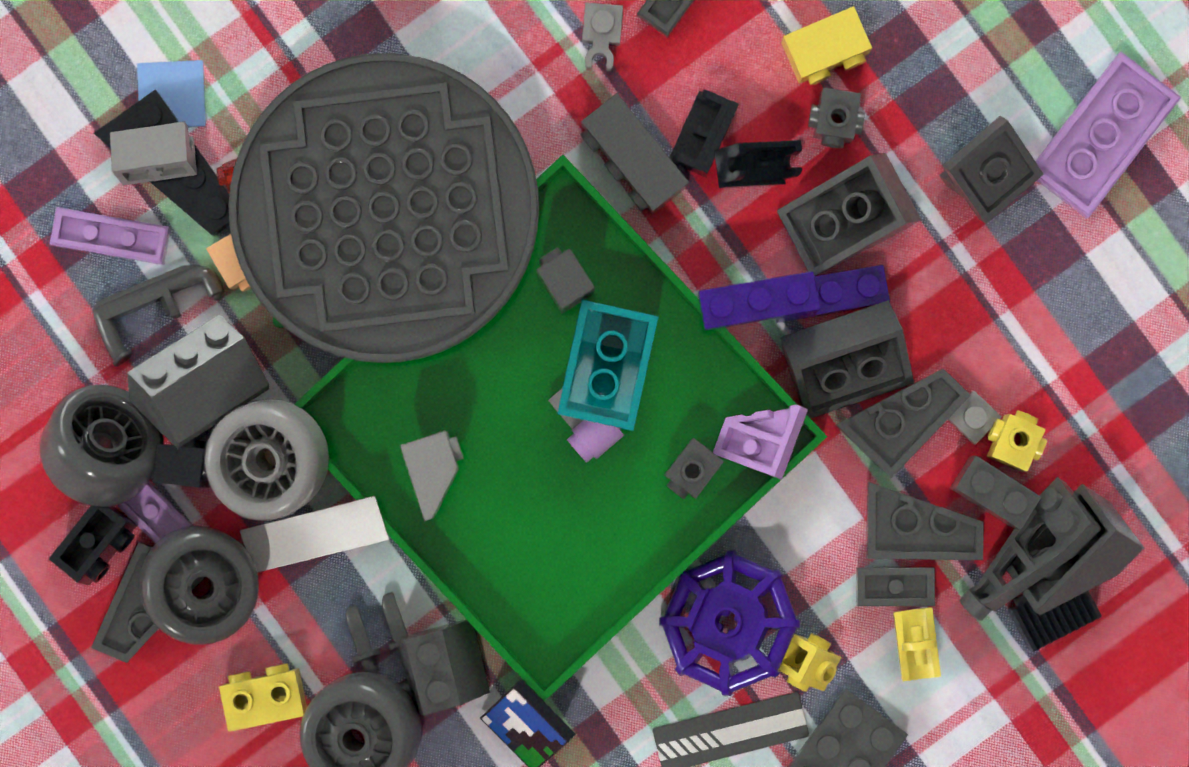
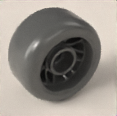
M90 385L69 393L58 403L40 439V458L50 481L66 496L86 505L108 507L127 502L143 490L154 473L157 444H164L163 434L130 402L128 391L109 385Z
M189 526L167 534L151 548L141 567L139 594L147 615L162 632L183 643L194 645L212 644L230 637L250 618L258 599L259 578L251 555L235 538L212 527ZM198 577H208L210 580L209 591L203 596H194L191 592L193 581Z
M370 672L348 674L328 684L309 703L300 726L301 749L309 767H409L418 752L422 735L420 715L410 695L403 687L390 678ZM351 729L359 730L364 735L365 743L356 740Z

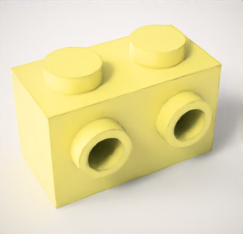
M288 663L265 668L266 675L252 678L250 671L229 675V683L219 686L228 732L303 717L307 705L299 668L289 670Z

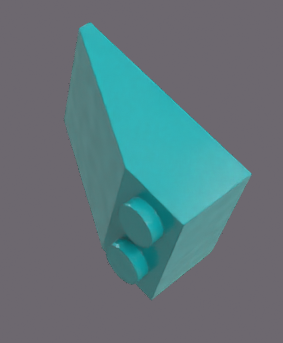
M582 300L557 414L633 431L658 316Z

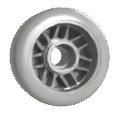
M281 400L255 401L227 414L212 431L205 451V470L213 492L227 508L243 517L254 520L278 519L306 505L322 487L329 465L327 442L317 422L300 407ZM266 449H269L274 454L276 467L271 466L266 461Z

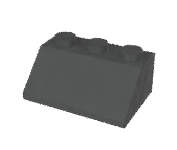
M889 300L780 337L787 367L801 407L808 409L807 415L810 418L914 384L904 332Z
M220 314L127 372L130 402L177 449L220 422L233 410L246 405L269 390V383L245 338Z

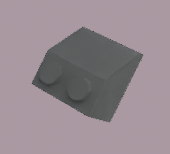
M467 619L397 638L411 696L418 714L424 716L460 706L490 693L475 630Z

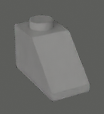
M446 431L401 445L424 520L435 518L459 471L457 461L463 459L457 437L449 438Z

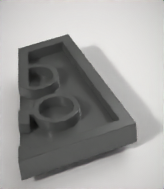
M941 369L835 426L889 478H892L971 395L950 374Z
M867 482V559L983 560V521Z
M140 541L136 546L91 646L92 649L125 663L158 630V627L147 615L139 594L141 567L152 546ZM204 576L198 577L193 581L191 592L203 581Z

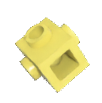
M1017 410L1015 416L1006 414L1002 420L997 418L988 435V440L993 442L986 457L1020 472H1028L1032 460L1038 461L1045 449L1047 440L1042 437L1046 429L1036 425L1039 420L1038 418ZM1016 433L1021 438V442L1018 446L1014 442V436Z
M813 633L810 634L808 639L794 634L779 670L789 676L786 680L789 684L807 692L809 687L825 691L828 683L833 680L837 670L836 667L842 657L829 650L830 642Z

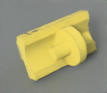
M932 607L893 612L901 680L911 681L941 677Z

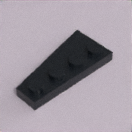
M155 89L98 129L94 134L111 148L110 132L178 123L179 121ZM195 145L197 175L151 181L150 183L208 233L215 236L230 225V193Z

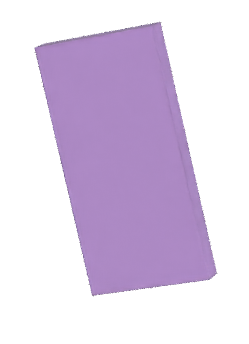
M1120 51L1035 162L1044 174L1037 181L1086 219L1089 218L1181 97Z

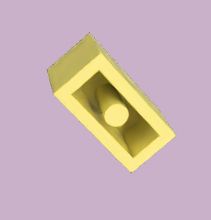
M854 6L783 36L781 41L798 83L800 84L808 80L810 85L831 77L830 70L843 65L845 70H849L865 63V56L872 49Z

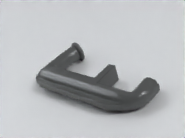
M183 265L98 301L93 308V317L104 345L114 361L113 365L115 367L120 366L132 355V351L127 350L123 345L113 320L158 301H161L167 316L171 315L174 319L181 317L173 293L203 282L209 298L214 297L215 300H220L222 298L221 294L225 291L217 274L208 267Z

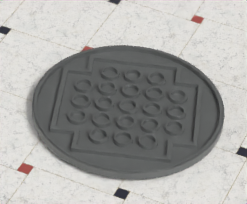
M375 53L347 57L321 66L293 82L274 98L250 129L240 149L230 185L229 224L233 247L241 270L258 300L287 330L305 342L331 354L362 362L394 363L425 358L458 345L477 333L498 314L518 288L529 265L538 232L539 193L535 170L525 142L509 115L488 92L464 74L438 62L407 54Z

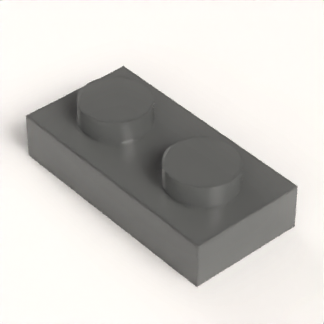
M856 567V606H935V568Z

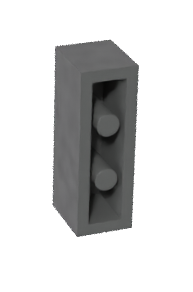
M618 93L581 121V127L585 130L580 134L582 139L593 152H596L598 149L602 151L609 160L604 166L617 182L621 179L626 181L632 189L628 196L641 212L647 208L653 215L688 187V180Z

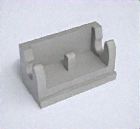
M185 122L110 132L112 172L123 186L197 175L193 136L189 137L188 125Z

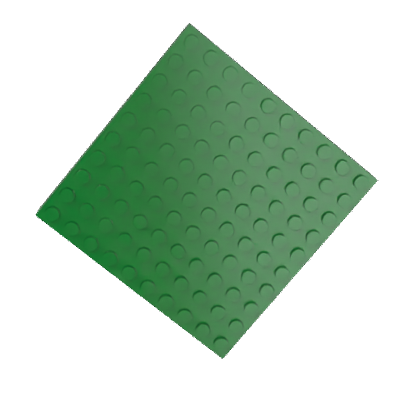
M564 155L560 156L536 179L539 193V222L534 251L518 288L507 304L489 323L460 344L421 359L406 362L375 363L343 358L294 404L306 411L321 428L328 446V471L356 501L375 496L387 534L543 701H546L782 480L718 456L724 462L697 498H693L688 494L685 500H683L666 487L670 480L664 474L689 441L694 438L713 452L726 417L737 415L751 416L758 411L771 410L774 412L790 409L791 405H798L725 327L704 331L699 299ZM556 248H559L562 253L570 248L594 285V294L585 299L586 301L658 316L634 430L620 428L624 436L597 460L593 457L587 463L567 441L574 434L571 431V427L561 415L557 414L556 409L548 401L563 388L582 303L580 302L561 314L537 276V269L541 267L539 260ZM807 414L783 478L827 438V435ZM446 431L449 438L457 437L463 459L457 461L459 471L435 518L424 520L401 445Z

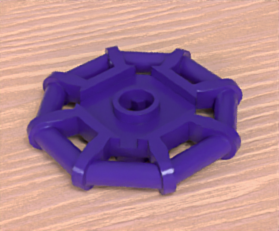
M727 550L725 555L683 571L679 575L680 579L664 616L659 617V626H662L676 663L675 671L680 676L686 675L721 691L722 696H732L734 691L771 676L776 678L781 673L779 668L796 629L800 628V620L796 619L782 581L784 575L778 569L773 571L737 555L735 550ZM723 572L724 582L719 583L718 586L704 589L700 581ZM737 572L760 582L751 591L735 583ZM692 591L697 597L688 617H682L680 615ZM769 592L780 618H768V610L761 598ZM733 612L737 626L735 629H730L728 633H724V625L719 623L721 616L728 617ZM688 627L689 631L693 634L695 648L689 652L679 628ZM769 628L779 629L767 656L760 650ZM703 655L709 656L721 662L720 671L717 673L697 663ZM750 656L759 664L737 674L733 673V663L744 661Z

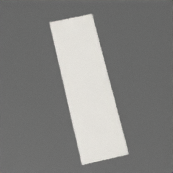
M375 496L240 530L245 548L251 555L257 572L389 540Z

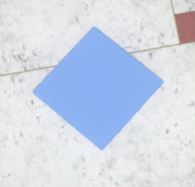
M202 60L137 64L138 101L156 89L179 122H185L188 127L206 125Z

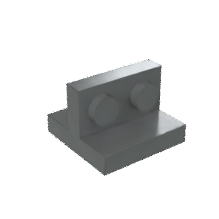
M999 116L942 165L945 171L939 176L947 187L965 198L978 219L987 224L1044 174L1009 121Z

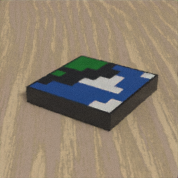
M522 679L480 717L527 767H541L576 735Z

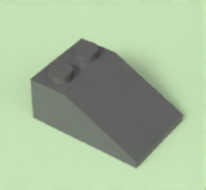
M886 153L868 156L777 210L808 272L813 271L814 276L835 267L921 221Z
M1081 484L1074 493L1101 529L1074 557L1022 592L1034 611L1039 615L1119 575L1144 549V546L1113 505L1084 484ZM1046 524L1041 525L1036 530L1028 543L1027 549L1033 558L1041 556L1051 549L1056 542L1055 536ZM1016 556L1007 568V571L1012 579H1014L1026 567L1020 558Z

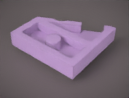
M791 405L790 409L774 412L764 410L755 412L751 416L737 415L726 417L713 453L782 479L808 409L799 405Z

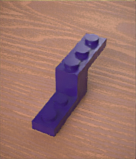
M883 265L814 276L813 271L698 291L704 331L776 319V323L867 308L888 300L890 302Z

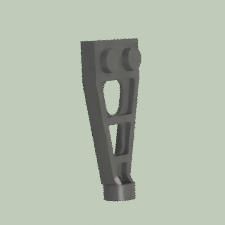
M1059 477L1039 495L1041 499L1021 530H1013L978 584L970 588L961 597L960 602L963 607L976 619L982 621L992 610L995 612L1074 557L1101 529L1070 486ZM1046 524L1055 536L1056 542L1051 549L1041 556L1033 558L1027 549L1028 543L1036 530L1041 525ZM1018 556L1026 568L1020 575L1006 584L1002 576L1014 558Z

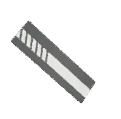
M797 692L656 727L652 730L661 767H690L809 736L800 696Z

